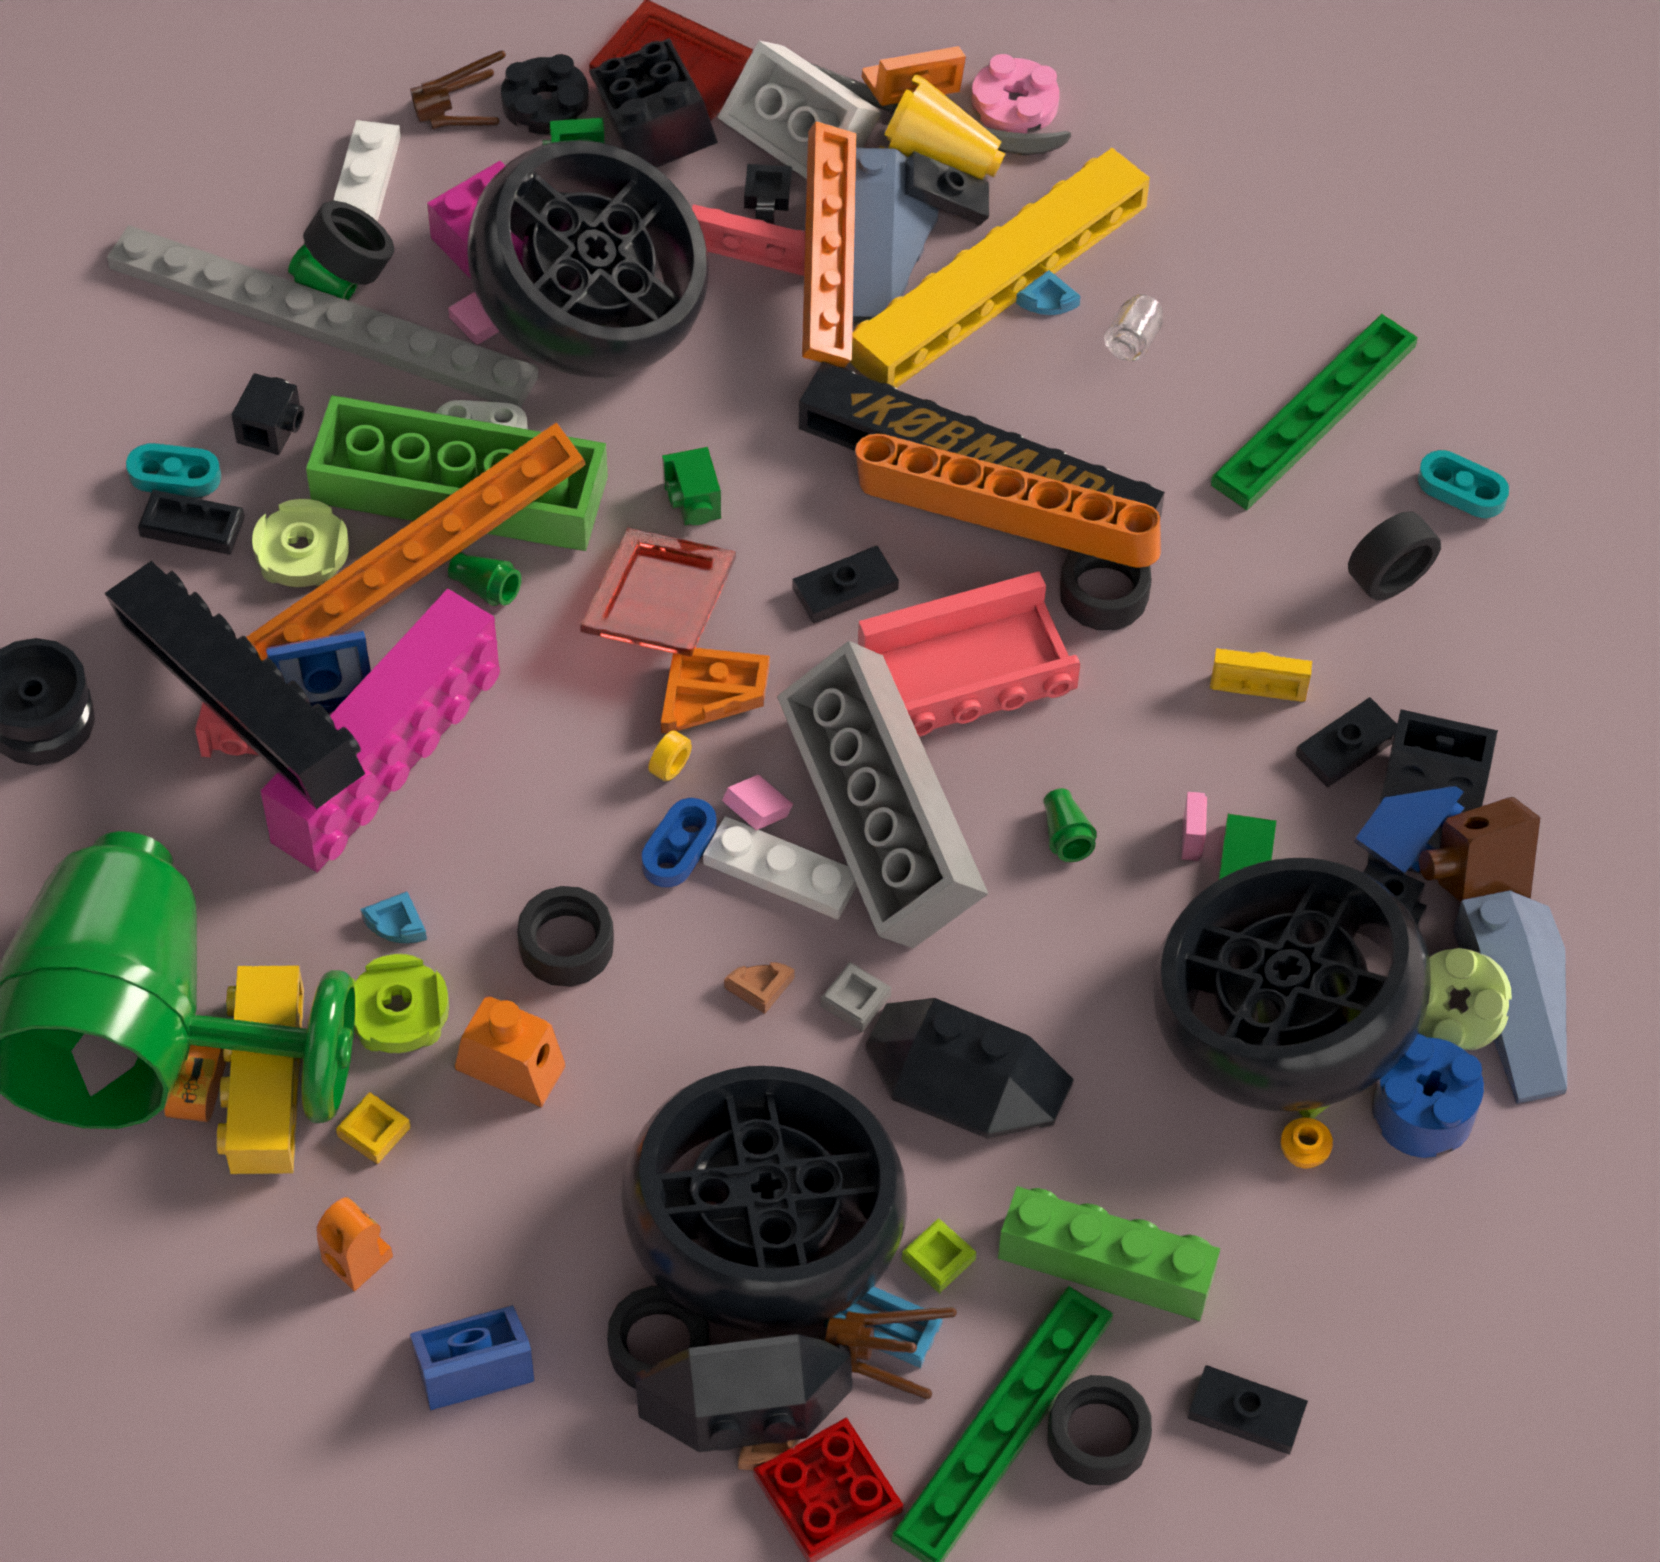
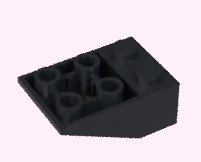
M670 38L661 42H650L639 51L621 58L608 59L599 67L589 70L622 149L641 157L657 168L718 143L704 100Z
M1401 709L1392 741L1379 805L1385 797L1456 786L1463 791V794L1457 801V803L1464 807L1461 813L1481 807L1491 769L1498 730ZM1438 827L1427 842L1435 849L1440 848L1442 828ZM1368 854L1367 862H1369V860H1373L1377 863L1387 866L1379 859L1374 857L1372 854ZM1409 867L1407 870L1410 872L1421 874L1420 870L1419 872H1416L1411 867Z

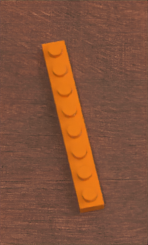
M554 423L246 638L255 647L260 660L263 661L267 658L266 648L346 632L585 466L583 457L558 423Z

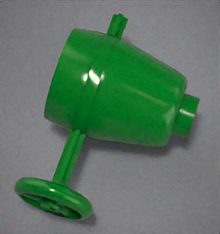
M126 831L110 832L96 839L93 846L71 852L54 867L0 961V1094L16 1107L48 1121L83 1129H121L145 1123L165 1108L180 1075L183 1063L187 1060L190 1045L302 1058V1105L304 1113L311 1122L325 1123L336 1116L347 1082L355 1025L354 981L347 972L342 970L326 972L317 986L307 1028L195 1015L197 1010L196 899L186 877L173 866L171 853L160 842L139 833ZM84 1034L102 1037L134 1052L138 1056L131 1069L93 1096H90L71 1052Z

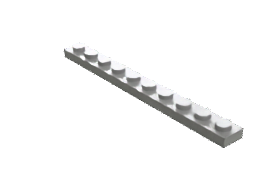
M130 225L127 226L107 256L109 268L492 402L511 403L521 408L538 379V366Z

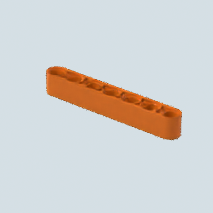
M885 434L868 435L862 438L856 445L855 453L860 488L864 493L1131 567H1147L1154 564L1160 558V516L1154 507L1147 504Z

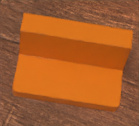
M959 46L882 59L879 61V65L864 67L861 78L881 106L899 103L906 89L915 93L918 86L912 83V79L916 74L925 78L944 95L957 93L961 89L966 55Z

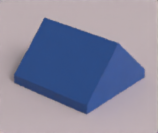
M363 630L266 648L267 657L278 667L285 682L295 681L306 694L310 705L313 707L319 703L327 713L334 712L371 672L366 637Z
M513 1305L410 1333L430 1410L535 1382L530 1343Z

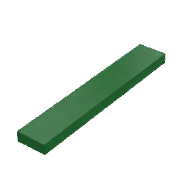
M1381 313L1212 476L1211 486L1245 510L1250 509L1416 347L1418 337Z
M1068 1286L892 1533L891 1542L922 1562H944L1052 1408L1057 1395L1065 1389L1112 1322L1113 1313L1072 1287Z

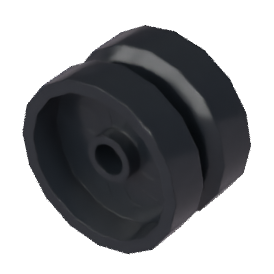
M40 638L14 641L1 648L0 753L15 762L35 766L56 763L76 753L89 739L95 723L93 701L87 685L86 674L76 654L57 641Z

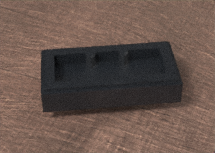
M915 151L906 159V195L978 225H982L989 218L988 182Z
M152 490L138 525L140 537L231 555L245 515L242 507Z
M878 545L792 579V589L813 624L894 592L899 588V579Z
M1369 697L1298 745L1296 756L1328 788L1390 746L1397 723Z
M1205 1365L1187 1419L1290 1455L1308 1400Z

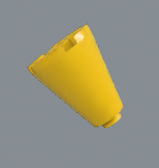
M916 74L912 79V83L918 86L915 93L906 89L884 134L887 136V140L891 141L888 149H897L906 157H909L915 151L981 180L985 178L986 174L994 178L1005 157V153L998 150L1001 141L925 78Z

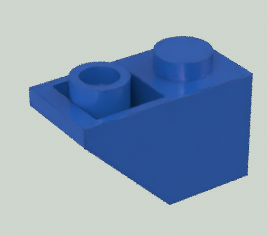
M1456 786L1385 797L1359 832L1354 842L1391 869L1405 874L1408 868L1411 867L1416 872H1419V856L1421 852L1435 849L1427 843L1438 827H1443V823L1448 817L1460 814L1464 810V807L1457 803L1463 791Z

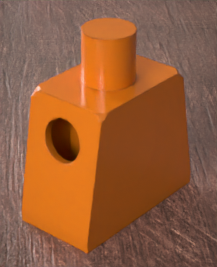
M491 996L483 999L466 1027L460 1040L455 1063V1070L541 1108L566 1067L551 1024L544 1019L519 1009L512 1001H500Z

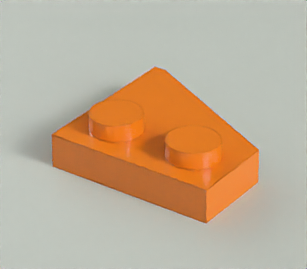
M674 645L661 718V733L667 734L673 730H684L763 707L770 669V656Z

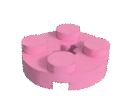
M1007 54L996 55L992 57L990 64L984 67L974 79L971 99L973 109L976 108L981 115L980 121L991 129L1026 134L1028 128L1036 127L1041 124L1040 129L1052 122L1058 111L1060 92L1056 82V71L1049 66L1041 65L1031 60L1013 58ZM1009 93L1024 95L1019 96L1017 100L1009 99Z

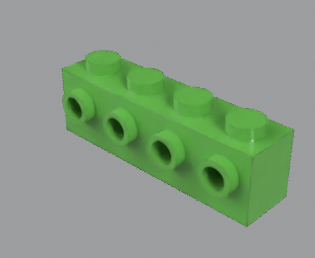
M1016 1186L1001 1230L998 1259L1201 1321L1221 1248L1210 1245L1208 1241L1199 1236L1189 1234L1179 1236L1159 1230L1155 1224L1147 1220L1133 1219L1130 1221L1110 1215L1105 1209L1094 1204L1084 1203L1078 1205L1058 1199L1055 1194L1042 1188H1031L1029 1190Z

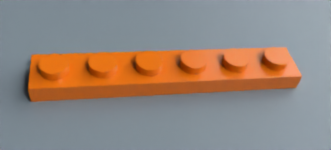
M816 121L808 130L802 357L821 363L824 361L837 367H846L852 360L856 133Z

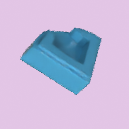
M1048 270L1017 293L1016 304L1034 313L1056 315L1069 312L1080 306L1081 296Z
M408 892L360 909L362 919L367 927L383 939L396 943H417L427 940L426 930Z

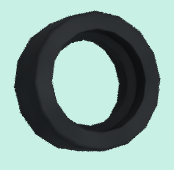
M332 200L323 203L303 234L305 246L315 260L337 277L355 284L366 285L375 282L395 251L393 241L385 228L372 216L346 202Z
M1413 511L1401 512L1374 527L1359 542L1347 563L1348 572L1372 599L1376 601L1389 599L1411 587L1427 573L1439 555L1441 540L1420 515Z
M1071 550L1067 554L1061 570V603L1070 617L1089 628L1117 630L1131 625L1144 613L1149 601L1152 583L1151 567H1131ZM1094 568H1110L1120 571L1127 576L1133 583V590L1127 596L1116 600H1102L1092 597L1080 589L1077 580L1081 574Z
M558 886L543 890L527 902L519 915L517 929L519 952L524 966L539 980L550 985L568 987L586 983L603 972L612 958L614 946L613 921L608 907L592 892L580 887ZM561 916L579 917L588 921L594 927L596 933L595 942L591 947L580 954L569 957L554 956L541 950L536 941V934L539 927L550 919Z
M651 1285L630 1293L617 1304L608 1322V1352L614 1370L628 1386L635 1389V1374L644 1369L651 1370L656 1366L635 1359L630 1354L627 1346L628 1332L632 1325L641 1318L653 1314L673 1316L680 1319L687 1326L690 1334L689 1348L709 1346V1325L707 1320L680 1306L658 1286Z
M1089 1375L1072 1381L1057 1395L1049 1416L1048 1447L1055 1463L1069 1477L1088 1485H1111L1127 1479L1142 1465L1152 1436V1415L1144 1397L1129 1383L1113 1376ZM1088 1404H1105L1119 1410L1128 1418L1131 1425V1439L1128 1446L1121 1453L1110 1457H1096L1080 1451L1071 1442L1068 1435V1422L1072 1413Z

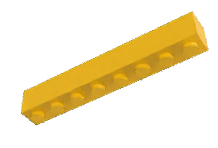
M1113 148L1098 158H1091L1080 171L1066 181L1061 180L1057 182L1048 194L1034 204L1029 203L1025 205L1013 219L1003 226L994 227L982 241L969 250L965 249L959 252L953 261L940 271L928 274L919 286L905 296L893 299L884 311L870 321L865 320L861 322L852 332V360L850 364L866 378L898 388L1014 304L1017 293L1045 272L1050 270L1055 274L1145 209L1147 206L1150 177Z

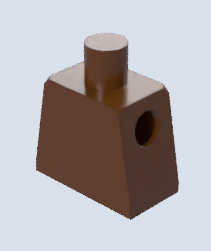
M1508 797L1448 817L1443 823L1440 848L1421 852L1419 856L1420 872L1427 881L1438 880L1439 885L1460 902L1505 891H1512L1531 899L1541 817L1515 797Z

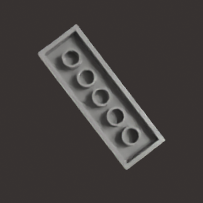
M847 641L781 692L777 698L878 936L914 949L987 896L988 891L883 655Z

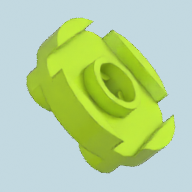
M391 954L374 959L365 966L366 971L359 975L356 981L353 978L355 987L354 1033L360 1038L361 1044L366 1049L387 1053H405L419 1049L422 1046L433 1045L438 1041L441 1036V1029L448 1018L449 998L446 983L437 970L435 973L431 968L423 964L422 959L413 955ZM402 995L404 1002L411 1003L403 1011L393 1012L391 1009L384 1007V1005L392 1003V996Z

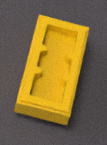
M1216 648L1210 689L1305 702L1313 661L1273 656L1267 652L1249 653Z

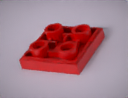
M847 1417L753 1469L755 1480L807 1562L820 1560L903 1512L904 1504Z

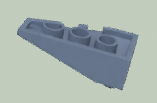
M856 148L852 322L870 321L884 311L893 299L899 296L903 297L908 286L909 276L916 261H919L922 256L924 244L930 231H933L938 221L937 207L905 194V170L908 157L897 149Z
M1512 891L1462 900L1453 928L1459 948L1468 949L1490 957L1503 969L1510 982L1512 1000H1509V1009L1506 1014L1509 1018L1503 1031L1493 1041L1516 1103L1519 1104L1566 1094L1565 946L1550 907Z

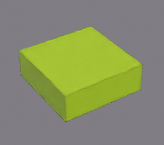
M938 1218L902 1251V1261L940 1294L976 1260L977 1252Z

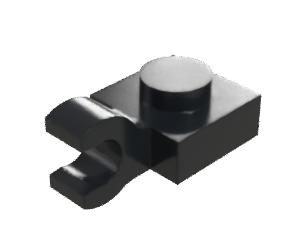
M747 164L744 209H756L755 219L774 224L775 210L789 211L792 166Z

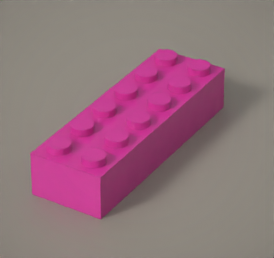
M446 589L330 715L337 730L342 727L347 728L360 745L361 752L356 756L365 774L318 809L313 807L278 773L261 789L260 792L271 844L317 873L328 860L333 861L341 855L347 845L348 838L360 825H367L374 818L379 804L391 791L396 792L404 785L412 767L422 757L427 758L436 749L440 736L451 724H458L465 717L470 703L482 690L488 691L495 684L500 673L493 615L450 589Z

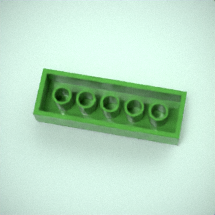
M331 395L306 468L310 497L312 500L323 502L328 506L414 521L541 432ZM568 437L583 457L586 465L487 534L586 551L608 478L606 443Z

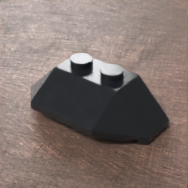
M937 998L887 1003L865 1046L893 1101L987 1139L1022 1132L1040 1126V1128L1053 1126L1074 1082V1079L1031 1036Z
M796 1334L688 1348L661 1361L651 1370L644 1369L635 1374L639 1418L697 1452L727 1451L737 1447L768 1443L780 1444L791 1440L806 1439L852 1391L850 1346L841 1344L833 1346L824 1340Z

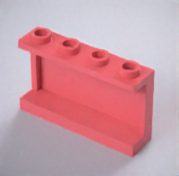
M1040 571L859 621L858 645L883 655L919 737L932 732L936 728L954 723H969L982 715L999 710H1015L1025 703L1045 697H1061L1078 687L1080 662L1077 655H1068L1045 605L1046 584Z

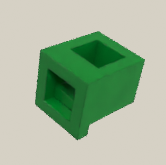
M708 447L662 455L663 486L665 491L667 490L671 508H680L684 525H703L709 521L721 519V489Z

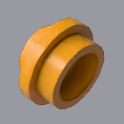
M1298 1118L1288 1123L1284 1128L1280 1146L1284 1156L1291 1164L1299 1168L1309 1169L1324 1163L1328 1159L1333 1147V1138L1329 1129L1322 1122L1312 1118ZM1299 1137H1310L1314 1139L1316 1143L1313 1145H1305L1300 1142Z

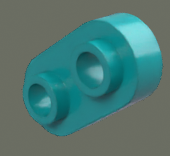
M147 443L134 448L126 459V468L131 484L144 492L157 490L187 497H203L214 492L221 483L219 461L212 452L205 449ZM152 471L157 472L156 474H149Z
M1446 450L1430 452L1421 461L1418 472V484L1426 494L1479 518L1495 517L1504 510L1509 495V485L1506 479L1499 473Z

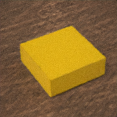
M369 1092L336 1128L338 1138L378 1165L411 1126L410 1120Z

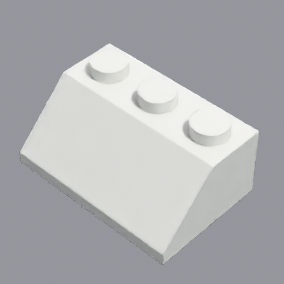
M758 41L717 118L785 165L792 166L794 171L807 179L808 130L816 121L856 133V148H863L882 112L785 46Z

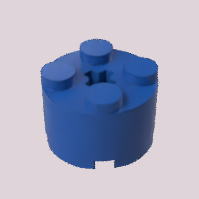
M1417 1034L1407 1053L1377 1082L1372 1100V1113L1382 1129L1381 1135L1398 1151L1419 1158L1436 1157L1439 1152L1449 1149L1453 1151L1459 1148L1472 1131L1483 1099L1484 1082L1481 1063L1475 1056L1468 1054L1456 1044L1443 1039L1427 1038L1424 1035Z

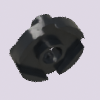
M557 54L552 57H537L523 62H514L505 70L506 77L501 85L504 114L516 126V120L523 125L529 126V132L550 135V121L577 119L583 110L586 113L589 107L588 81L583 72L574 66L573 59L568 55ZM551 92V98L543 99L541 95L537 94Z

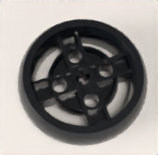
M567 140L546 144L525 152L510 161L486 185L477 201L470 221L467 242L468 266L475 293L484 311L495 327L512 345L525 355L549 368L571 375L591 378L615 377L642 370L668 355L686 338L702 309L708 285L709 262L705 238L698 219L684 195L672 181L652 164L624 149L599 142ZM559 192H565L570 194L562 196ZM511 232L523 241L521 249L522 266L513 247ZM656 259L661 269L664 284L654 276ZM616 322L622 328L605 327L600 325Z
M1284 858L1260 862L1230 873L1216 881L1195 897L1177 917L1163 941L1154 975L1156 1018L1168 1047L1181 1066L1193 1078L1217 1095L1237 1104L1262 1110L1292 1112L1321 1108L1341 1102L1369 1088L1385 1076L1407 1053L1420 1030L1429 1004L1431 989L1430 959L1423 935L1409 910L1389 889L1373 877L1352 867L1323 859ZM1356 933L1378 944L1391 957L1392 963L1387 977L1368 971L1365 958L1353 940ZM1199 990L1215 994L1219 1011L1229 1025L1224 1036L1208 1028L1193 1014Z
M778 1066L733 1068L701 1078L679 1090L657 1109L640 1131L630 1152L622 1181V1208L628 1237L639 1261L657 1286L672 1300L695 1315L719 1325L745 1331L782 1332L802 1329L826 1321L850 1308L875 1286L888 1269L900 1245L907 1218V1188L902 1163L890 1136L876 1116L856 1097L834 1083L811 1073ZM715 1138L701 1152L692 1170L667 1173L688 1151L705 1141ZM750 1152H759V1153H762V1154H761V1155H757V1154H752V1153H750ZM811 1190H819L824 1193H814ZM707 1201H715V1202L720 1203V1204L713 1205V1204H708V1203H706V1202H707ZM867 1221L860 1232L842 1248L824 1258L807 1263L825 1248L839 1224ZM699 1239L710 1252L701 1248L692 1240ZM775 1240L781 1244H770L766 1241Z

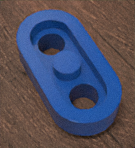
M685 798L676 802L669 809L642 850V870L649 882L659 887H674L683 883L689 877L717 831L716 813L708 802L699 798ZM688 826L699 828L696 832H687L684 829ZM663 863H672L673 865H675L673 868L669 869L659 867Z

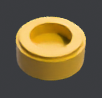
M675 730L667 733L651 756L648 766L649 772L665 782L674 779L683 769L692 749L691 740Z

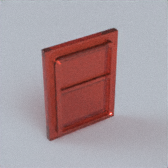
M644 0L589 63V70L599 67L608 59L621 58L639 51L650 42H661L670 38L701 94L710 121H712L723 108L753 49L650 0Z
M627 527L583 618L580 632L692 657L736 559V551Z

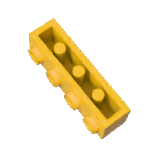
M299 965L237 966L236 986L227 987L226 1007L228 1016H234V1020L302 1028L304 987ZM223 1049L224 1061L231 1062L230 1077H221L220 1082L221 1108L228 1109L227 1123H218L217 1126L218 1155H226L230 1174L294 1173L300 1058Z

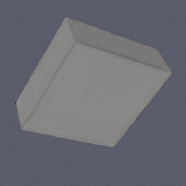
M849 962L821 997V1007L863 1032L891 997L892 987Z

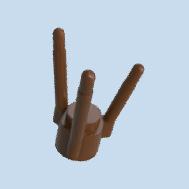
M500 50L438 79L410 88L419 123L430 120L432 129L444 126L498 125L500 123L498 117L445 116V111L452 110L449 93L492 77L494 75L493 69L475 72L506 57L505 51Z
M954 1307L868 1314L848 1311L846 1319L830 1318L825 1341L833 1346L838 1344L850 1346L853 1373L861 1374L909 1394L930 1399L932 1397L930 1389L860 1361V1359L869 1360L872 1349L914 1353L917 1350V1346L913 1342L874 1337V1328L865 1326L953 1318L956 1316L957 1311Z

